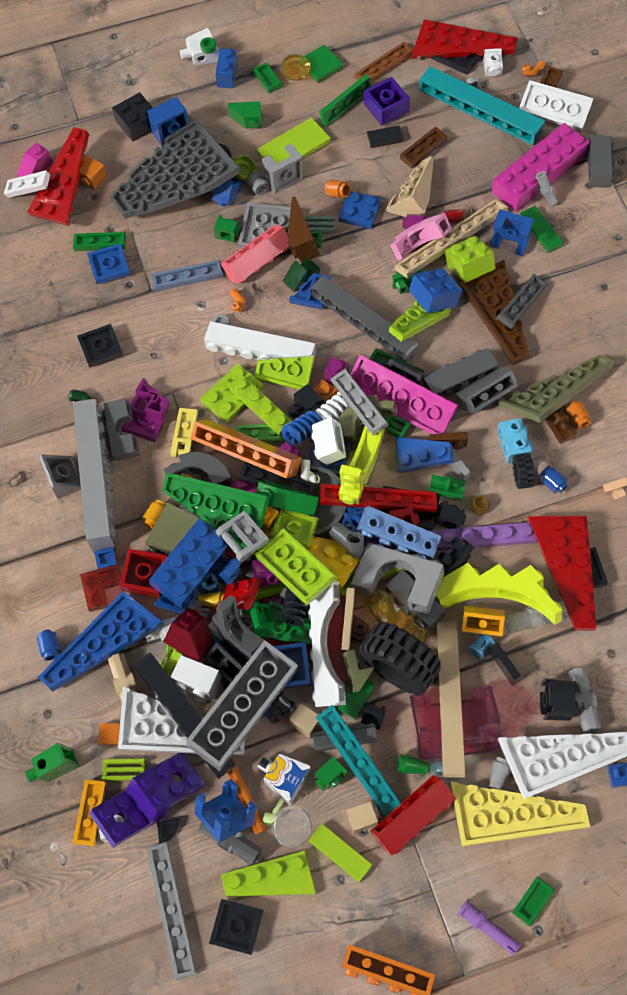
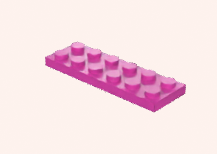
M359 355L350 374L366 396L377 395L379 401H394L398 410V417L431 434L445 433L458 407V404L364 355Z

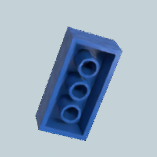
M199 518L150 578V586L182 609L230 546L222 537L219 538L214 528Z

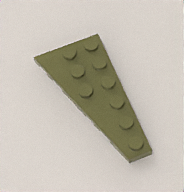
M598 355L580 363V367L574 370H564L563 375L558 377L553 375L530 385L527 391L521 393L517 391L512 393L513 397L509 399L501 398L497 400L498 406L541 423L614 367V360Z

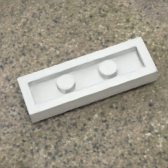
M47 171L10 179L7 181L4 195L10 198L47 189L50 174Z

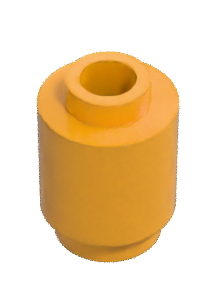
M158 499L151 503L142 517L145 526L153 529L166 503Z

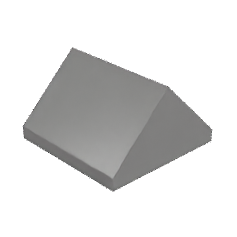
M39 456L57 499L81 490L80 475L72 456Z

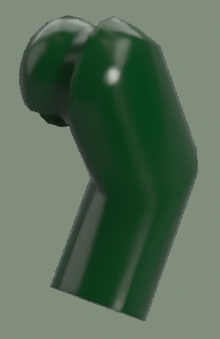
M75 389L69 391L67 396L70 402H76L77 399L81 401L92 399L87 392Z

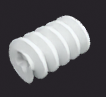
M338 392L337 395L332 396L331 400H327L326 404H322L315 412L322 421L332 417L338 422L339 415L341 416L349 404Z

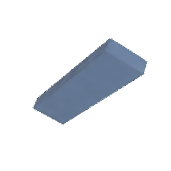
M220 260L151 274L155 292L224 277Z

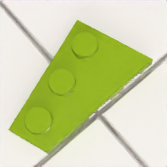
M315 355L259 359L257 361L255 377L300 390L310 383Z

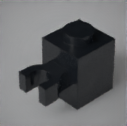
M306 384L293 394L295 404L288 407L289 415L295 419L301 412L304 414L308 411L315 412L316 409L321 407L322 398L309 384Z

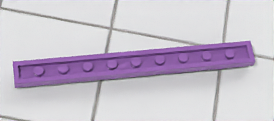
M529 523L430 530V532L441 536L436 551L453 550L454 548L450 545V541L455 536L460 539L464 538L475 548L536 543L534 531ZM376 537L374 541H372L370 538H367V542H364V547H367L368 543H381H379V539ZM381 544L391 550L397 549V546L390 544V546Z

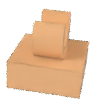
M627 477L604 484V491L612 490L614 499L624 497L625 491L622 487L627 485Z

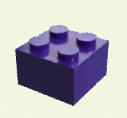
M390 77L364 90V105L379 124L383 126L409 112L410 97L394 78Z

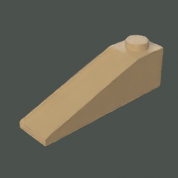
M433 156L417 164L409 175L410 179L400 187L402 191L398 196L394 195L386 209L388 212L406 217V214L423 215L426 212L430 200Z

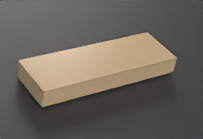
M347 588L341 649L346 651L350 650L355 596L354 588Z

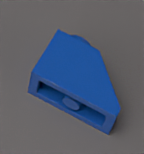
M233 178L227 180L214 189L212 200L217 201V204L220 206L234 203L243 185V181Z

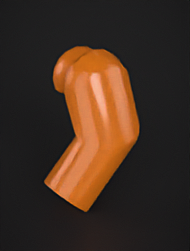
M539 61L534 67L525 64L522 67V73L525 76H536L545 67V63Z
M234 288L230 291L229 295L235 300L234 304L231 305L232 310L238 313L244 309L246 300Z

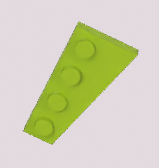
M415 300L414 304L411 307L409 306L406 312L390 326L389 332L403 342L448 317L451 310L448 308L427 313L418 301Z
M305 851L221 874L226 897L316 895Z

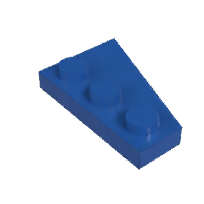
M396 437L397 471L401 474L453 463L452 445L450 442Z

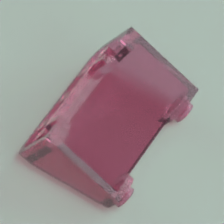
M492 686L478 687L471 693L470 700L461 701L464 756L491 753L500 748L498 738L501 737L502 723ZM424 694L409 696L418 757L423 760L441 759L440 703L431 704L430 698Z

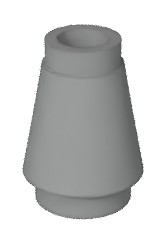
M496 757V760L493 761L490 787L501 790L509 777L511 769L506 759Z

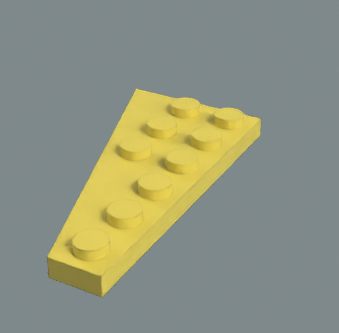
M450 781L451 792L456 798L453 802L462 847L590 827L586 806L583 804L549 800L538 796H530L523 799L521 793L493 788L487 789Z

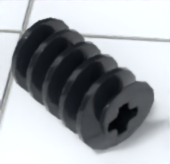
M287 587L280 618L288 625L303 626L305 622L303 619L306 618L305 612L308 607Z

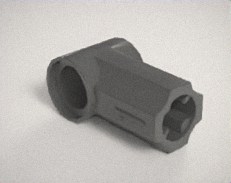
M339 522L332 526L329 536L346 549L347 555L359 558L364 554V536L362 533L352 532Z

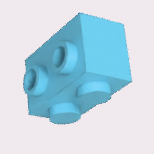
M521 418L499 422L497 433L507 464L512 463L513 455L531 454L533 452L532 442L528 441L527 426L522 423Z

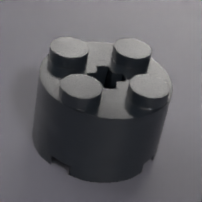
M544 678L541 686H545L544 692H540L541 715H545L543 719L571 721L573 714H578L579 710L578 702L575 701L577 682L571 679Z

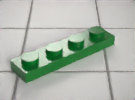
M365 74L319 111L322 125L327 127L364 97V90L372 87L370 76Z

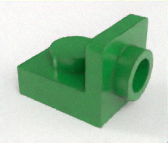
M255 601L250 609L242 610V615H251L255 629H271L275 626L268 603Z

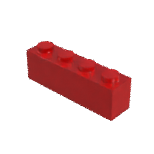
M432 775L370 832L384 851L393 856L399 853L410 839L416 838L422 828L434 822L436 816L441 811L448 809L452 804L451 802L456 798L441 778Z

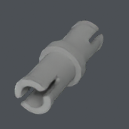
M541 171L536 174L540 191L544 194L549 206L555 205L558 202V198L553 190L554 186L550 183L546 171Z

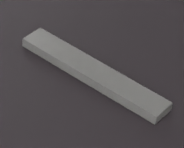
M164 842L147 847L174 979L179 980L197 975L169 844Z

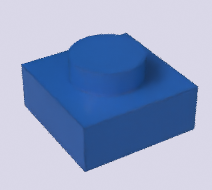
M113 547L94 551L99 572L118 567Z

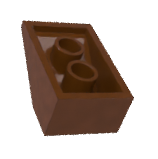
M294 196L291 201L288 225L290 240L287 242L295 259L299 258L300 262L303 263L308 258L313 259L320 256V253L298 201Z

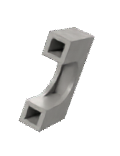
M368 543L351 582L355 593L372 598L377 584L384 573L392 569H405L416 578L408 598L409 609L429 615L444 576L443 564L436 560L422 559V557L415 554L408 555L398 549L391 550L381 544Z

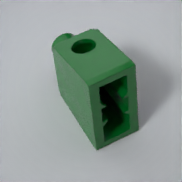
M56 743L31 759L33 768L27 770L25 774L29 782L37 779L50 782L80 766L72 748Z

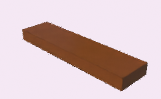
M402 42L355 73V79L359 80L366 74L370 76L371 83L412 57L413 49L405 42Z

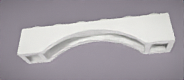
M337 581L333 582L310 603L308 616L311 620L309 636L312 641L310 656L313 661L311 676L315 688L313 691L315 707L346 705L345 684L332 667L327 648L329 623L340 603L339 582Z

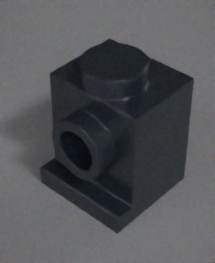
M447 500L437 505L434 518L435 524L454 529L459 528L465 523V510L459 509L456 505H448Z

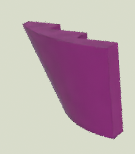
M142 378L135 390L136 396L131 403L133 421L123 424L121 431L156 442L167 415L169 401L164 396H161L156 389H153L146 379Z

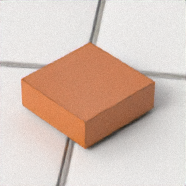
M100 723L98 744L118 745L120 723Z

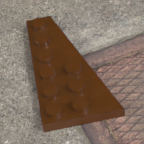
M505 260L495 263L496 269L466 283L459 280L458 285L462 288L463 293L512 365L528 359L530 353L526 338L523 335L521 320H518L510 329L497 319V316L514 297L509 282V275L505 267Z

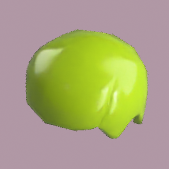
M240 155L233 159L241 171L235 175V178L238 180L246 181L247 177L256 171L257 165L249 156Z

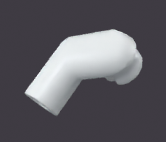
M301 460V478L319 484L320 476L310 471V460Z

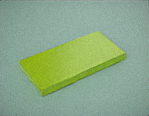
M311 117L259 147L257 153L262 158L270 155L277 164L290 157L284 147L292 144L303 159L330 143L331 138Z
M284 528L269 543L261 547L254 554L267 569L307 606L337 580V576Z

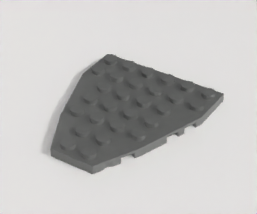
M195 119L164 139L166 143L161 148L156 147L152 157H146L129 174L130 179L127 183L122 182L110 198L123 217L127 219L157 211L209 192L235 177L241 171L237 164L198 120Z

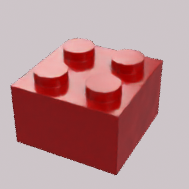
M128 548L120 582L121 591L160 598L161 593L150 586V578L166 560L167 555Z

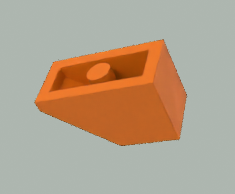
M83 153L82 160L84 162L79 171L81 174L80 181L83 185L95 189L107 177L106 170L103 164Z

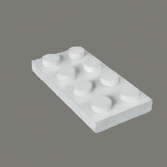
M529 80L519 109L525 110L547 122L558 125L566 123L572 129L582 131L593 98Z

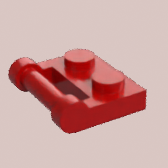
M255 577L230 583L225 589L222 601L231 595L236 598L237 609H250L261 581Z

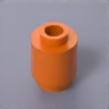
M329 180L324 188L328 197L340 199L348 197L351 191L348 183L339 180Z
M573 401L567 405L565 412L574 427L580 430L591 424V417L582 402Z

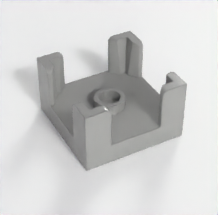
M292 144L284 147L290 157L277 164L270 155L262 158V164L270 173V176L267 177L265 175L264 179L267 180L274 194L303 179L302 156Z

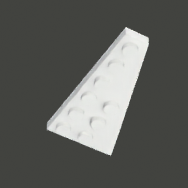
M123 686L118 750L197 754L186 746L187 737L160 701ZM245 739L233 755L244 756Z
M627 732L498 738L523 799L627 757Z

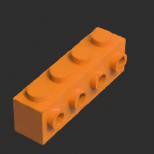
M348 944L342 964V969L346 970L345 975L356 979L358 975L367 978L366 982L379 986L380 983L389 985L388 990L401 994L403 990L409 992L410 995H430L435 978L433 973Z

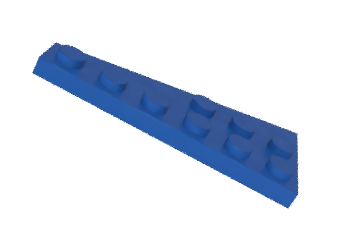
M122 591L37 678L53 692L107 660L112 655L119 653L164 626V624L136 600Z

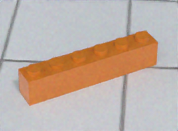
M208 419L195 421L192 440L284 478L297 476L302 457Z

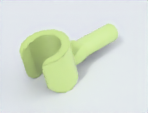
M279 799L272 813L265 812L263 818L264 825L275 826L277 815L284 803V799Z

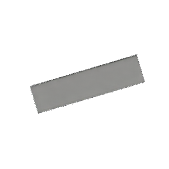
M346 368L330 379L372 436L388 426L387 421Z

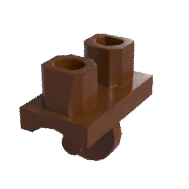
M561 407L545 419L559 444L577 436L575 429L569 422L568 415L564 414Z

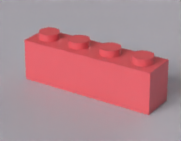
M274 225L223 261L221 265L230 281L237 284L247 280L249 275L258 272L261 269L260 267L272 262L274 257L286 252L289 247L287 241L290 239L283 226Z

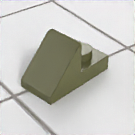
M349 650L344 652L342 656L350 694H354L360 691L374 667L359 670V656L355 654V650Z

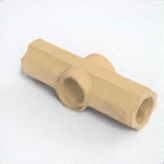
M118 653L112 655L108 662L114 677L113 683L116 692L122 701L123 686L137 692L138 686L133 673L130 671L125 654Z

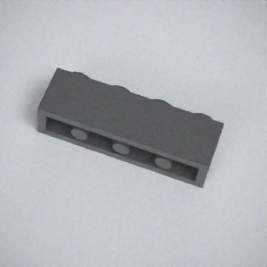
M489 348L477 350L473 355L462 357L453 364H446L435 372L427 373L423 377L422 386L443 397H447L465 389L498 369L499 364Z

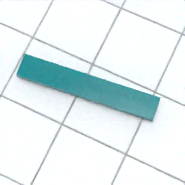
M331 705L315 718L382 815L386 817L401 802L336 708Z

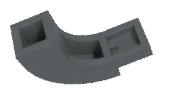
M188 452L178 455L180 462L172 463L164 469L165 475L166 472L180 476L181 474H199L206 477L210 483L222 486H229L232 483L231 476L224 464L216 457L202 452Z
M229 595L218 604L216 608L217 613L212 617L213 622L227 645L248 662L264 639L254 634L245 626L238 614L236 598Z

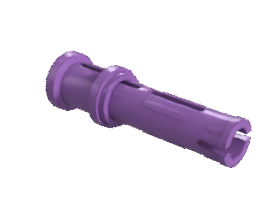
M469 899L465 901L456 914L458 917L462 916L470 922L472 928H479L510 952L511 955H514L521 945L520 942L486 917L485 911H480L473 906Z

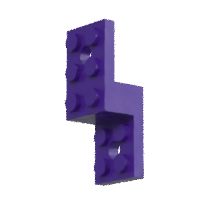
M177 753L133 777L125 791L92 808L89 815L112 848L164 819L171 806L203 789L206 783L185 755ZM172 775L179 776L181 782L174 781ZM115 815L122 816L123 819H124V822H123V823L117 822V821L115 820L114 816H115Z

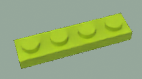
M242 374L228 384V389L277 435L280 436L282 434V427L292 421Z

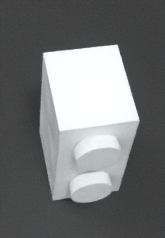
M331 417L312 425V439L315 442L316 448L314 453L318 460L328 465L346 458L342 429L339 422Z

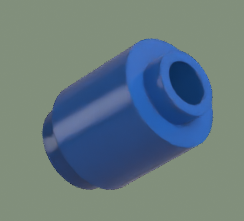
M547 466L539 475L541 482L554 494L557 492L562 493L568 486L566 483L568 479L554 467Z
M49 629L41 631L36 637L40 655L45 661L55 660L61 651L56 632Z

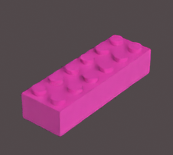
M563 123L493 179L492 193L517 212L541 192L540 185L536 179L537 173L546 171L550 183H553L587 155L590 142L569 125Z

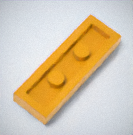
M85 779L74 832V845L95 847L99 828L89 815V812L92 808L104 802L107 783L104 781Z

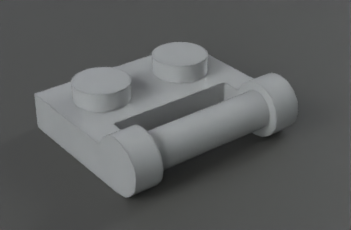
M245 510L216 530V534L219 538L222 537L235 552L236 558L240 562L245 561L249 555L269 543V538ZM232 529L247 547L242 549L228 531Z

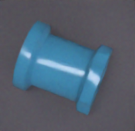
M209 573L201 583L204 594L219 592L220 590L217 576Z
M479 634L476 642L468 648L479 659H483L488 648L495 644L493 639L487 634Z

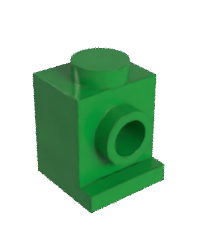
M219 214L214 225L215 238L235 243L237 236H240L242 227L238 226V221L225 219Z
M332 757L315 773V783L322 791L328 790L330 787L335 788L341 782V776L344 779L348 776V771Z

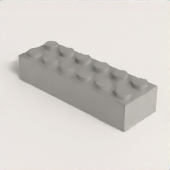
M264 640L188 737L186 746L220 771L295 674L298 665Z

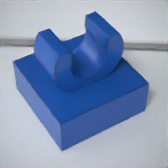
M627 763L608 765L607 770L611 788L627 786Z

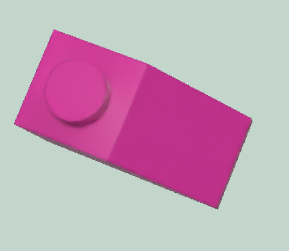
M36 142L24 153L17 176L22 177L45 171L53 164L49 151Z

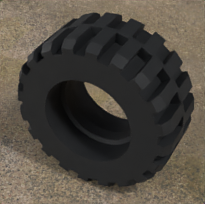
M388 622L377 623L359 649L360 657L368 666L374 667V672L390 684L413 695L425 693L441 670V662L431 648H428L423 641L408 633L407 630L401 629L394 624L391 625Z

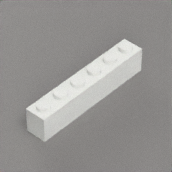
M211 321L204 338L206 349L212 352H223L230 356H242L245 359L259 360L263 358L315 355V343Z

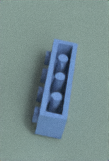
M370 506L364 509L357 530L361 531L364 537L372 539V536L376 537L381 544L387 546L393 544L403 553L408 554L410 551L422 557V559H432L441 539L440 535Z

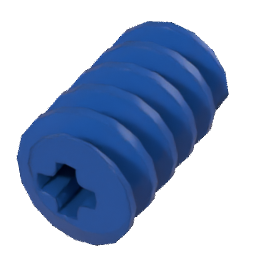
M308 411L282 427L283 438L290 446L300 444L301 441H305L307 437L310 438L312 436V425L321 422L322 419L316 412Z

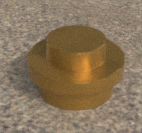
M476 496L471 501V509L476 514H485L490 509V502L485 496Z

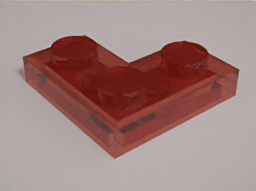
M119 564L80 574L89 612L108 606L105 589L120 585L122 575Z

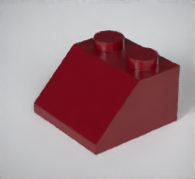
M187 608L171 623L163 640L167 645L197 662L215 644L206 618L200 615L198 611Z

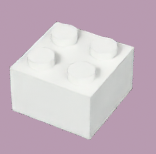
M182 655L170 677L184 696L192 695L195 697V700L203 704L211 703L212 698H216L223 682L219 670Z

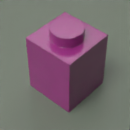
M331 357L324 371L325 381L333 385L330 379L345 368L349 372V363Z

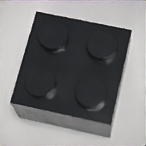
M140 92L112 107L116 123L132 142L152 131L148 110L153 107Z

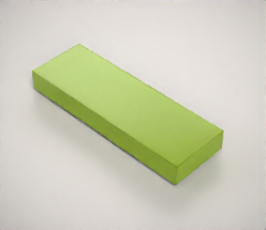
M322 823L308 840L309 843L358 883L372 867L370 862Z

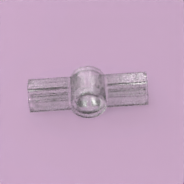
M559 602L563 610L562 621L567 620L566 606L563 602ZM528 607L522 612L505 615V626L509 634L526 629H542L552 623L544 614L532 607Z

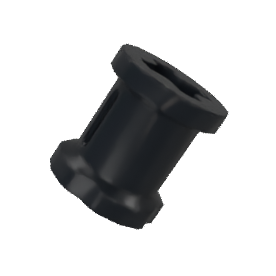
M281 691L271 706H275L281 712V716L287 717L294 711L296 703L290 701L284 695V691Z

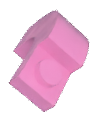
M445 213L427 218L395 237L396 240L391 244L392 250L397 260H402L421 244L443 238L452 227Z

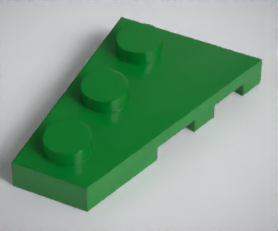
M270 600L268 604L275 626L271 629H254L253 633L264 639L291 643L306 642L307 645L312 646L309 636L311 620L308 618L303 619L305 621L304 625L300 627L288 625L280 618L282 605Z

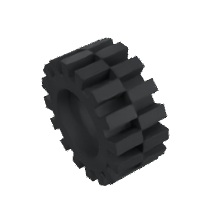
M531 454L513 455L512 469L517 489L534 487L536 477Z

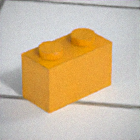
M464 605L462 631L503 636L505 610Z

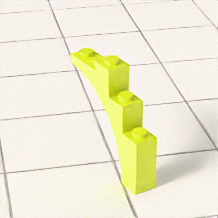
M364 427L349 466H341L339 499L349 505H353V503L359 504L363 488L367 485L369 475L373 473L383 440L384 429L372 436L369 430Z
M466 563L443 577L435 600L445 609L470 599L485 597L504 598L518 601L536 609L555 625L562 621V607L557 601L554 602L550 598L548 591L543 587L544 577L539 570H535L531 565L512 576L510 571L504 569L500 564L481 575L477 568H473L469 563Z

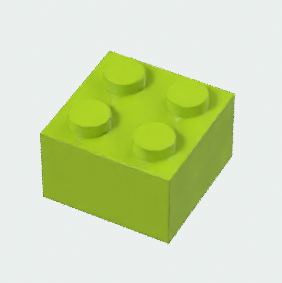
M476 236L445 249L447 267L464 283L496 269L493 251Z

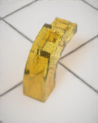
M378 588L364 601L379 623L388 622L391 625H397L423 642L430 637L429 632L407 618L397 607L390 594Z

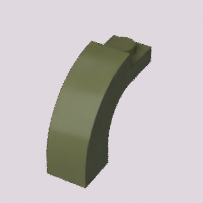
M377 395L367 396L383 417H397L398 410L394 401H379ZM348 406L341 414L338 422L341 424L343 440L352 444H358L359 431L363 423L353 409Z

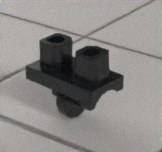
M457 536L450 541V545L454 548L451 553L448 554L444 550L437 556L444 569L449 573L468 563L467 561L472 556L470 553L475 548L464 538L460 539Z

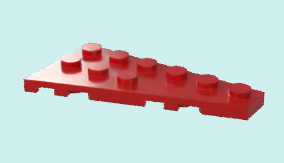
M424 19L412 53V59H417L418 56L432 58V56L441 55L443 58L467 57L469 54L483 56L485 49H501V55H510L515 52L518 38Z
M73 127L48 172L50 178L47 189L37 192L27 211L30 216L70 226L69 216L73 212L72 202L76 198L81 176L79 171L84 162L82 157L83 153L86 152L90 135L87 130Z
M528 516L529 525H531L534 531L535 539L539 543L543 558L552 579L557 585L558 593L563 599L574 630L595 631L596 616L587 516Z

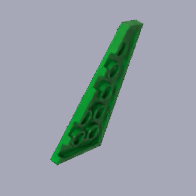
M167 472L161 490L216 530L244 510L257 526L262 529L270 497ZM232 529L228 531L238 545L243 548L247 547Z

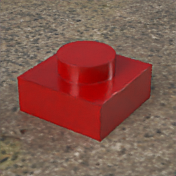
M461 209L444 210L449 222H458L459 219H463V211Z

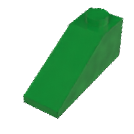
M268 480L259 482L256 494L270 497L269 506L310 516H315L320 498Z

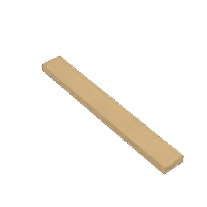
M496 199L452 227L443 238L434 239L396 264L395 270L404 277L409 278L445 254V249L463 242L494 221L500 209L508 211V206Z
M437 622L438 658L441 662L439 695L443 777H465L457 622Z

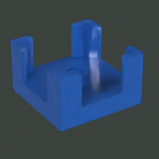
M500 209L493 225V231L495 232L491 239L490 247L498 249L503 238L519 243L515 254L524 256L534 219Z
M232 779L223 783L222 794L205 803L206 793L196 797L194 814L219 843L250 827L255 821L257 807L252 801H249L248 809L244 807L236 798L238 786Z

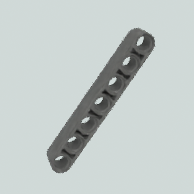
M321 276L309 289L313 297L399 359L407 362L419 349L418 343L411 337L403 342L398 340L389 332V328L392 325L390 322L327 277Z

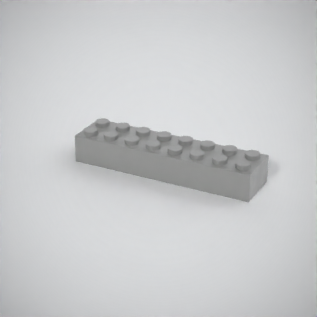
M95 399L73 402L86 541L93 554L94 551L113 547L114 551H116V544L119 543V538L114 527L117 526L115 514L113 515L115 502L114 498L111 497L113 485L109 479L111 467L107 458L110 456L105 443L108 441L106 431L104 430L106 421L103 418L101 405H97Z

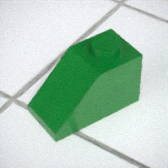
M261 101L228 103V112L231 119L245 129L262 128Z

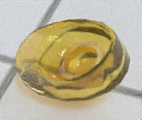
M299 54L286 56L281 66L283 76L293 81L305 78L311 69L308 59Z

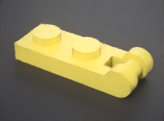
M179 408L171 447V457L177 458L178 455L191 452L193 444L191 436L194 423L198 418V410ZM179 445H185V448L179 449Z

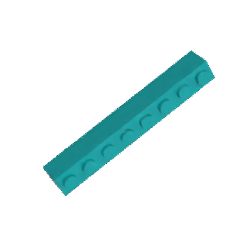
M429 66L419 79V91L524 142L534 145L543 133L545 120L438 69Z

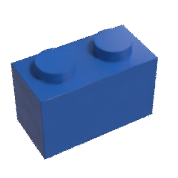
M220 49L215 73L217 87L219 88L234 87L238 65L235 49Z

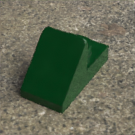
M309 258L301 264L295 260L285 275L283 282L295 293L303 283L308 281V278L313 273L319 274L321 270Z

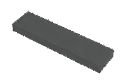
M533 274L501 311L497 319L511 329L548 284Z

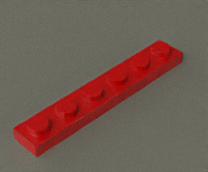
M321 484L320 505L362 508L370 506L376 509L391 510L412 507L413 511L433 513L437 510L436 492L364 487L359 504L353 503V505H349L339 499L341 485Z

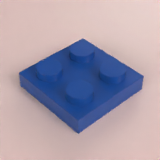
M350 191L342 206L339 222L372 229L381 204V198Z
M121 244L87 253L96 285L130 275Z

